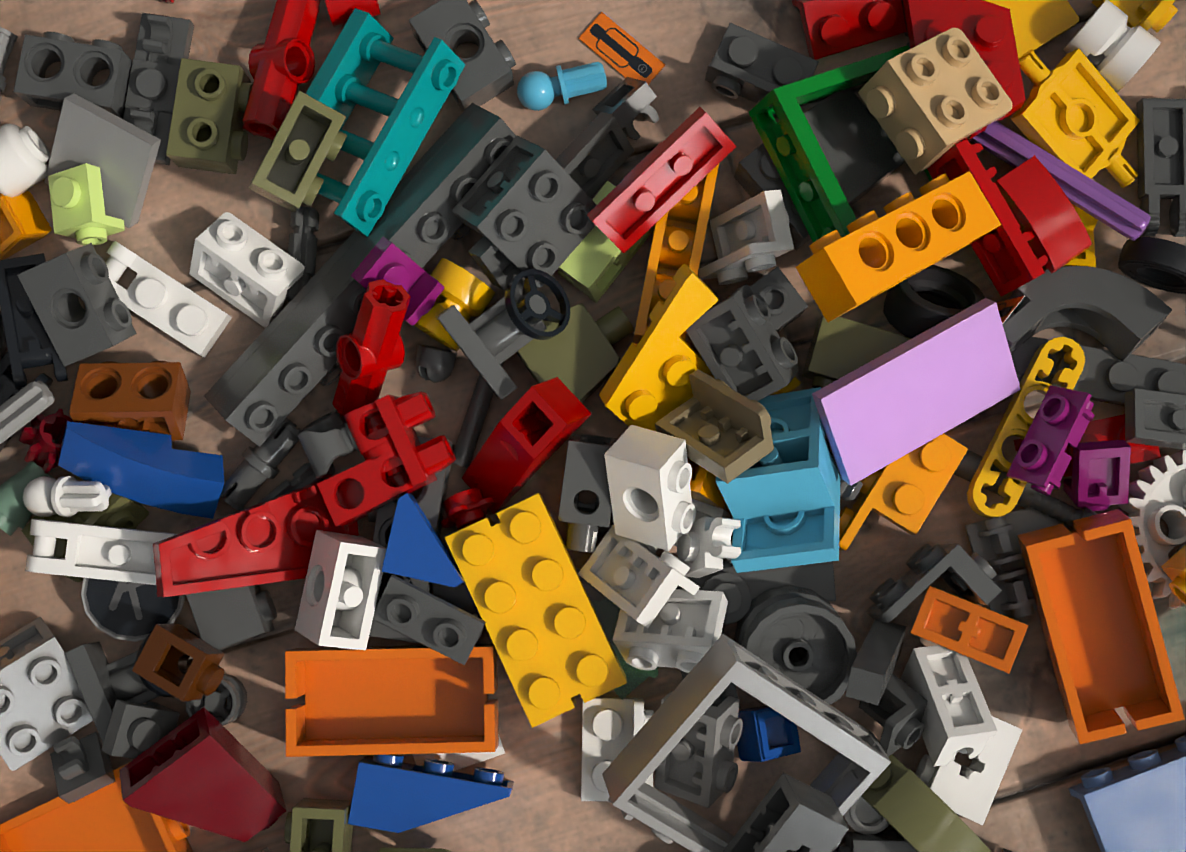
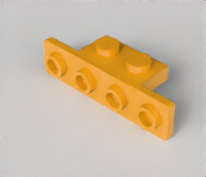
M943 433L869 475L867 478L862 479L861 494L852 509L845 506L840 511L839 551H846L871 510L907 533L916 535L968 451V448Z

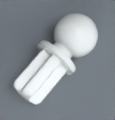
M43 476L35 478L27 484L23 492V502L27 510L36 516L48 517L57 513L62 517H71L78 511H103L107 509L109 497L112 493L110 487L103 485L100 481H77L72 476H62L56 480Z

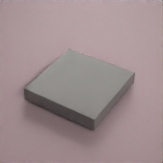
M73 93L65 97L44 183L49 185V175L85 163L100 167L105 215L124 220L125 227L131 228L139 221L161 139Z

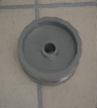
M788 585L767 590L751 601L749 611L737 622L734 635L736 643L830 705L839 700L847 690L851 666L857 656L854 637L830 602L811 589Z

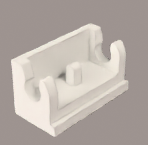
M940 645L913 648L901 679L928 701L921 722L925 726L922 737L933 766L947 765L954 758L953 754L962 748H966L969 759L976 757L984 749L989 737L995 736L998 730L968 657Z

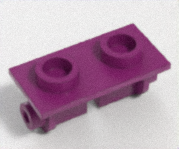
M1050 385L1006 476L1030 483V487L1033 490L1046 496H1050L1053 488L1059 489L1061 486L1060 481L1072 458L1064 451L1067 445L1077 448L1089 422L1095 416L1091 412L1094 403L1090 401L1092 395L1086 392Z

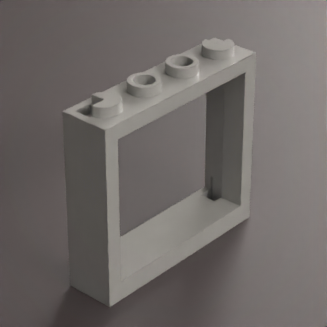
M722 634L602 775L610 796L608 801L622 811L625 819L632 820L636 818L648 825L652 832L665 843L672 844L675 841L687 848L689 852H723L733 839V835L648 785L645 781L731 682L839 752L810 786L831 796L842 816L888 767L891 761L872 732Z

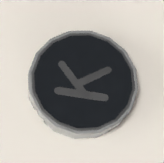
M83 578L81 590L85 613L97 629L114 639L134 642L144 640L152 633L156 624H173L182 611L185 595L157 597L156 585Z

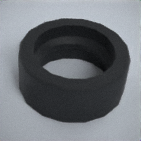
M931 265L890 288L884 301L883 313L895 329L912 339L986 297L980 288L968 278L950 269Z

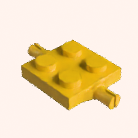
M1079 48L1067 53L1051 71L1038 58L1033 49L1023 54L1019 58L1020 69L1034 85L1029 98L1024 102L1022 108L1011 117L1014 124L1030 142L1090 179L1099 170L1106 168L1121 188L1130 185L1139 174L1124 159L1121 152L1127 136L1140 122L1136 115Z

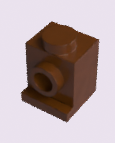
M156 624L132 671L181 701L200 700L203 694L205 696L211 695L220 685L224 676V669L219 664L225 653L191 634L181 624ZM189 657H192V658H193V661H192L191 665H190L189 668H188V667H187L188 658H189Z

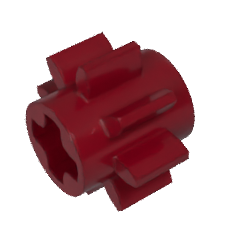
M59 408L56 413L46 417L40 413L31 420V427H25L19 437L20 442L29 445V450L24 458L25 462L34 461L37 465L43 467L45 474H48L52 468L58 467V458L67 421L73 422L72 418L64 415L63 409Z

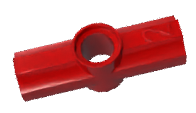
M277 0L265 43H259L252 48L248 64L254 82L243 117V128L253 135L273 140L295 99L299 84L307 83L312 78L316 63L310 42L320 10L321 0Z
M384 279L369 282L366 293L363 296L353 333L345 334L339 337L337 341L336 353L342 372L332 405L341 416L378 400L387 371L401 367L404 362V344L399 333L411 296L402 285H394Z

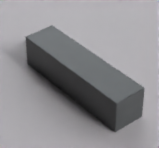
M874 621L851 666L846 697L879 705L901 655L907 626L892 622Z

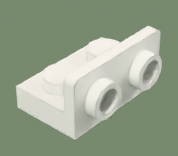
M225 212L195 239L189 274L266 328L282 311L287 290L303 276L305 266L233 214Z
M614 525L611 526L578 573V575L635 621L649 628L678 585L692 595H695L700 588L685 576L690 567L666 550L659 557L655 554L658 548L616 535Z
M675 589L649 628L638 623L620 609L613 642L626 663L634 668L649 671L657 667H670L689 673L720 638L728 601L724 592L698 590L695 595H692L685 589Z
M597 697L586 703L583 701L581 801H608L610 796L602 773L654 714V710H644L643 698ZM653 773L645 781V783L652 787Z

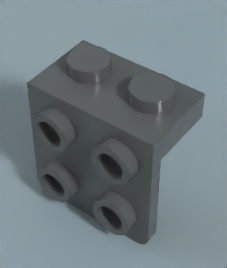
M926 544L908 559L906 565L910 570L903 577L896 581L889 578L870 595L869 598L874 604L866 612L874 620L889 623L939 576L960 598L976 604L988 605L1002 590L992 580L997 575L995 570L979 554L974 552L969 556L959 544H935L933 547Z

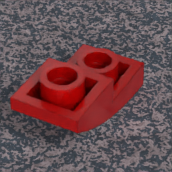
M1035 155L996 181L998 189L1015 218L1024 226L1022 233L1032 231L1035 235L1032 240L1028 241V244L1037 258L1046 254L1048 262L1045 267L1051 274L1090 248L1092 245L1091 239L1078 213L1059 184Z

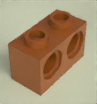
M106 361L102 363L79 364L69 414L73 422L172 435V440H183L191 390L180 362L117 363Z

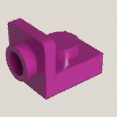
M384 236L351 274V277L366 289L369 282L381 279L394 285H402L411 296L404 320L411 326L415 325L423 315L432 309L436 298L444 290V286L438 280L424 271Z
M1125 440L1079 443L1077 448L1073 447L1072 479H1064L1063 490L1077 507H1087L1092 511H1102L1108 509L1110 505L1128 504L1131 446Z

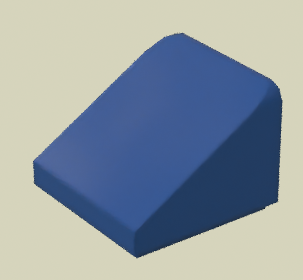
M767 705L739 710L738 718L742 719L743 722L741 736L737 743L740 760L763 762L801 752L798 729L795 723Z

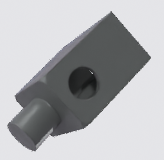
M575 432L569 438L558 520L569 522L565 546L567 549L580 552H594L598 528L609 527L612 507L604 454L618 438ZM582 490L594 492L597 495L596 502L590 505L583 504L578 500L579 492Z

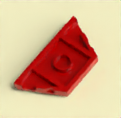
M903 0L910 48L951 28L960 29L1012 101L1011 111L998 120L1001 121L1022 108L1026 98L1010 9L985 0ZM987 126L969 135L966 138L970 140L971 138L985 131Z

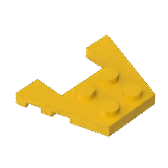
M685 263L674 275L673 280L676 285L666 301H658L650 313L649 317L652 323L638 344L631 343L599 394L604 405L628 426L635 425L656 431L655 423L693 397L689 379L691 373L699 369L714 378L702 356L680 335L718 302L719 299ZM795 376L786 387L770 395L787 393L799 386L801 382Z

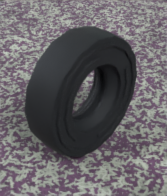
M1152 237L1126 240L1118 262V268L1125 275L1156 289L1186 294V246Z

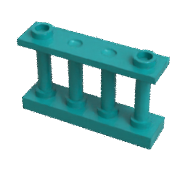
M355 8L306 94L346 116L339 131L345 133L347 137L340 150L364 160L350 186L318 172L316 176L324 179L318 194L339 203L334 214L360 234L368 237L377 220L382 216L385 206L448 95L456 86L466 64L442 39L436 37L433 38L424 56L392 45L391 43L394 38L369 13ZM380 62L413 74L399 99L367 87ZM356 104L388 117L375 142L342 129Z

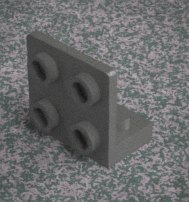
M517 135L451 212L463 224L486 237L520 272L536 269L552 276L595 227V224L589 219L587 214L596 204L546 149ZM535 279L537 287L540 288L544 285L543 282Z

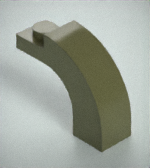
M893 754L889 756L891 763L861 795L916 852H992L938 795L911 769L906 768Z

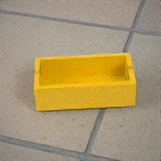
M539 493L497 512L500 523L494 525L491 518H484L444 537L482 620L486 622L485 627L532 728L575 708L576 700L574 696L578 694L581 695L584 703L627 683V677L544 499Z

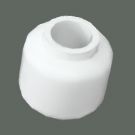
M15 124L0 126V194L10 198L21 195L47 176V161L50 160V152L41 138L28 126L23 128Z

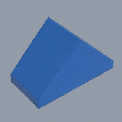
M406 493L398 498L382 572L450 587H459L465 583L456 562L412 494Z

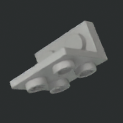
M41 616L0 641V756L9 769L15 771L53 747L54 744L64 740L93 721L65 652Z

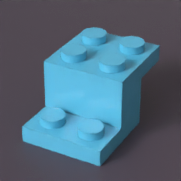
M821 387L769 395L759 400L758 402L766 408L771 417L770 428L774 450L728 484L716 477V484L733 519L741 521V527L733 530L732 540L733 547H741L739 557L731 559L737 573L839 561L841 478L825 441V430L812 393L818 391Z

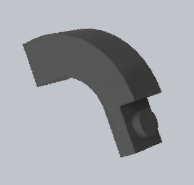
M1065 266L1052 274L1049 270H1045V273L1015 289L1009 299L1025 297L1002 325L1011 354L1034 334L1044 329L1069 327L1091 335L1119 360L1124 361L1154 334L1171 313L1172 309L1147 288L1126 276L1097 267Z

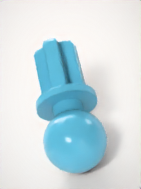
M594 62L564 70L561 69V65H557L558 76L550 77L541 71H532L520 79L517 86V96L524 107L534 111L547 108L551 105L554 98L560 95L563 96L564 105L569 104L568 98L602 91L607 88L605 70L600 62Z

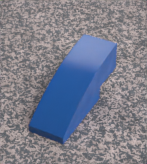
M70 421L66 423L58 466L85 481H100L103 485L110 487L111 493L130 500L180 514L214 518L224 486L223 455L172 449V435Z

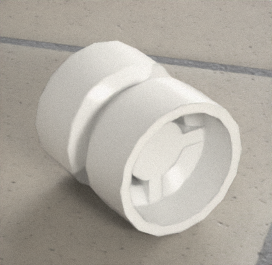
M1105 0L1063 51L1069 53L1079 48L1115 92L1118 93L1145 64L1161 42L1140 25L1132 28L1127 26L1128 15L1109 0Z

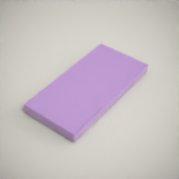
M985 298L812 393L841 478L852 486L1018 392L1021 388L997 303Z

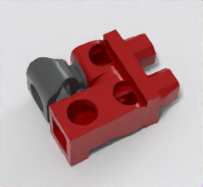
M420 391L402 397L388 394L373 403L345 414L346 422L343 428L323 433L303 431L298 434L300 443L316 478L326 479L317 483V486L335 527L350 525L366 517L367 514L397 500L404 494H410L420 487L436 481L435 474L456 460L445 435H440L423 444L419 441L414 427L436 417L434 408L425 392ZM356 450L364 456V462L334 475L335 467L333 461L338 456H347Z

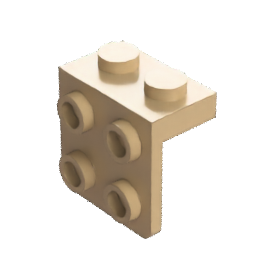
M951 28L888 60L858 92L870 113L877 119L895 145L900 156L904 158L915 175L929 168L955 143L1005 116L1011 111L1013 106L1011 99L965 34L958 28Z

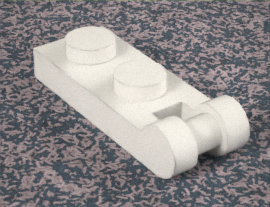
M114 240L106 252L110 255L106 265L109 271V279L119 299L128 309L205 358L232 317ZM129 267L138 274L128 289H125L117 281L126 268Z
M31 519L30 535L35 536L33 555H27L25 571L156 585L153 543L177 534ZM56 538L67 539L65 558L54 557Z

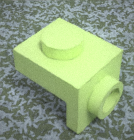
M85 163L48 176L54 234L75 238L76 243L79 245L90 243L92 245H99L107 242V236L125 231L124 220L105 215L100 167Z

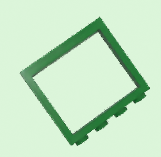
M908 45L775 88L748 112L813 242L834 230H838L841 237L850 234L846 226L857 219L800 105L867 83L888 60L909 50ZM775 113L779 119L778 123L776 122L773 114ZM925 169L924 171L929 181H932L933 179L931 175L929 174L928 170Z

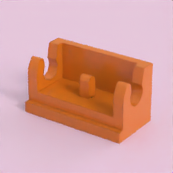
M929 585L910 633L1010 674L1029 625Z

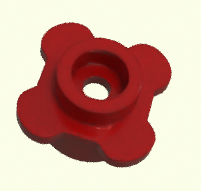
M478 488L464 490L450 496L443 502L447 518L441 521L442 528H451L456 525L459 531L486 518L485 516L488 514L487 509L495 504L493 498L484 499Z

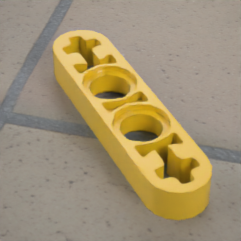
M1066 337L1053 338L1040 345L1034 353L1020 381L1021 390L1014 394L969 484L967 491L968 503L971 509L979 516L986 518L1004 516L1010 513L1016 506L1027 484L1026 482L1016 479L1014 481L1009 477L1004 478L998 488V494L1004 497L1003 503H995L990 507L985 505L987 496L981 493L982 486H993L1001 473L991 471L992 464L1001 471L1008 473L1012 463L1004 458L1002 444L1009 436H1017L1024 440L1034 420L1024 409V400L1028 393L1037 391L1046 395L1051 384L1071 390L1074 389L1083 371L1085 356L1081 346L1073 339ZM1061 349L1066 352L1064 361L1070 364L1069 368L1059 370L1054 375L1050 384L1035 380L1036 375L1040 379L1049 376L1054 366V361L1048 358V354H1054Z

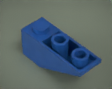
M403 754L366 756L358 764L348 824L400 833L509 797L513 790L514 781L503 780L504 772L491 768L475 767L473 774L453 771L454 763L439 759H424L423 766L404 763Z

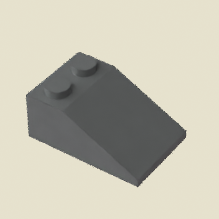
M851 88L831 94L804 113L850 207L906 162L900 156L895 145L877 119L870 113ZM762 143L739 162L734 178L751 198L763 191L781 190L784 206L789 216V228L794 249L797 251L811 237L764 143Z

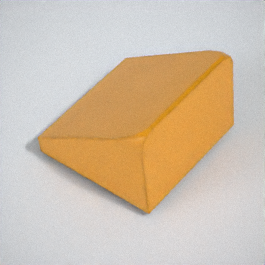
M25 191L21 195L12 198L0 194V260H4L42 239L51 231L48 221L29 191Z

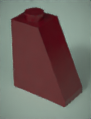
M205 707L119 770L123 801L130 807L242 842H246L258 832L270 828L287 811L279 781Z

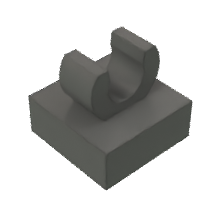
M626 77L592 109L596 115L602 111L615 116L626 137L636 141L641 137L633 126L634 118L638 114L642 113L643 117L652 123H656L659 120L657 111L649 105L657 97L645 81Z
M97 732L79 740L75 736H71L53 745L54 752L50 753L58 795L68 804L115 782L110 756L101 751L103 742Z

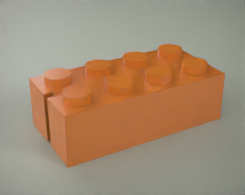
M1116 509L1073 520L1075 531L1070 532L1063 524H1058L1017 535L1068 723L1079 744L1127 734L1124 722L1115 711V708L1123 707L1126 716L1137 731L1185 720L1131 519L1122 511Z
M475 644L465 665L425 645L367 646L366 650L337 647L295 648L285 651V699H293L305 695V704H296L285 709L286 757L495 752L499 746L498 699H488V694H494L498 689L497 651L494 644Z

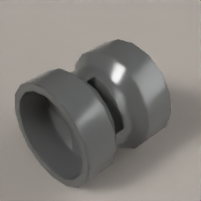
M224 674L220 685L211 695L205 696L203 694L200 700L186 701V711L189 717L205 707L224 726L237 720L245 711L248 702L247 691L243 683L236 677Z

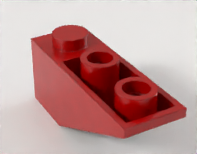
M558 377L531 386L496 425L462 476V479L471 489H480L484 499L493 498L495 504L489 507L493 514H496L592 413Z

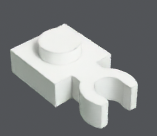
M702 517L695 520L690 531L682 534L677 541L678 558L690 567L685 576L701 578L723 570V558H738L741 554V547L731 546V535L734 529L741 527V521L722 517Z

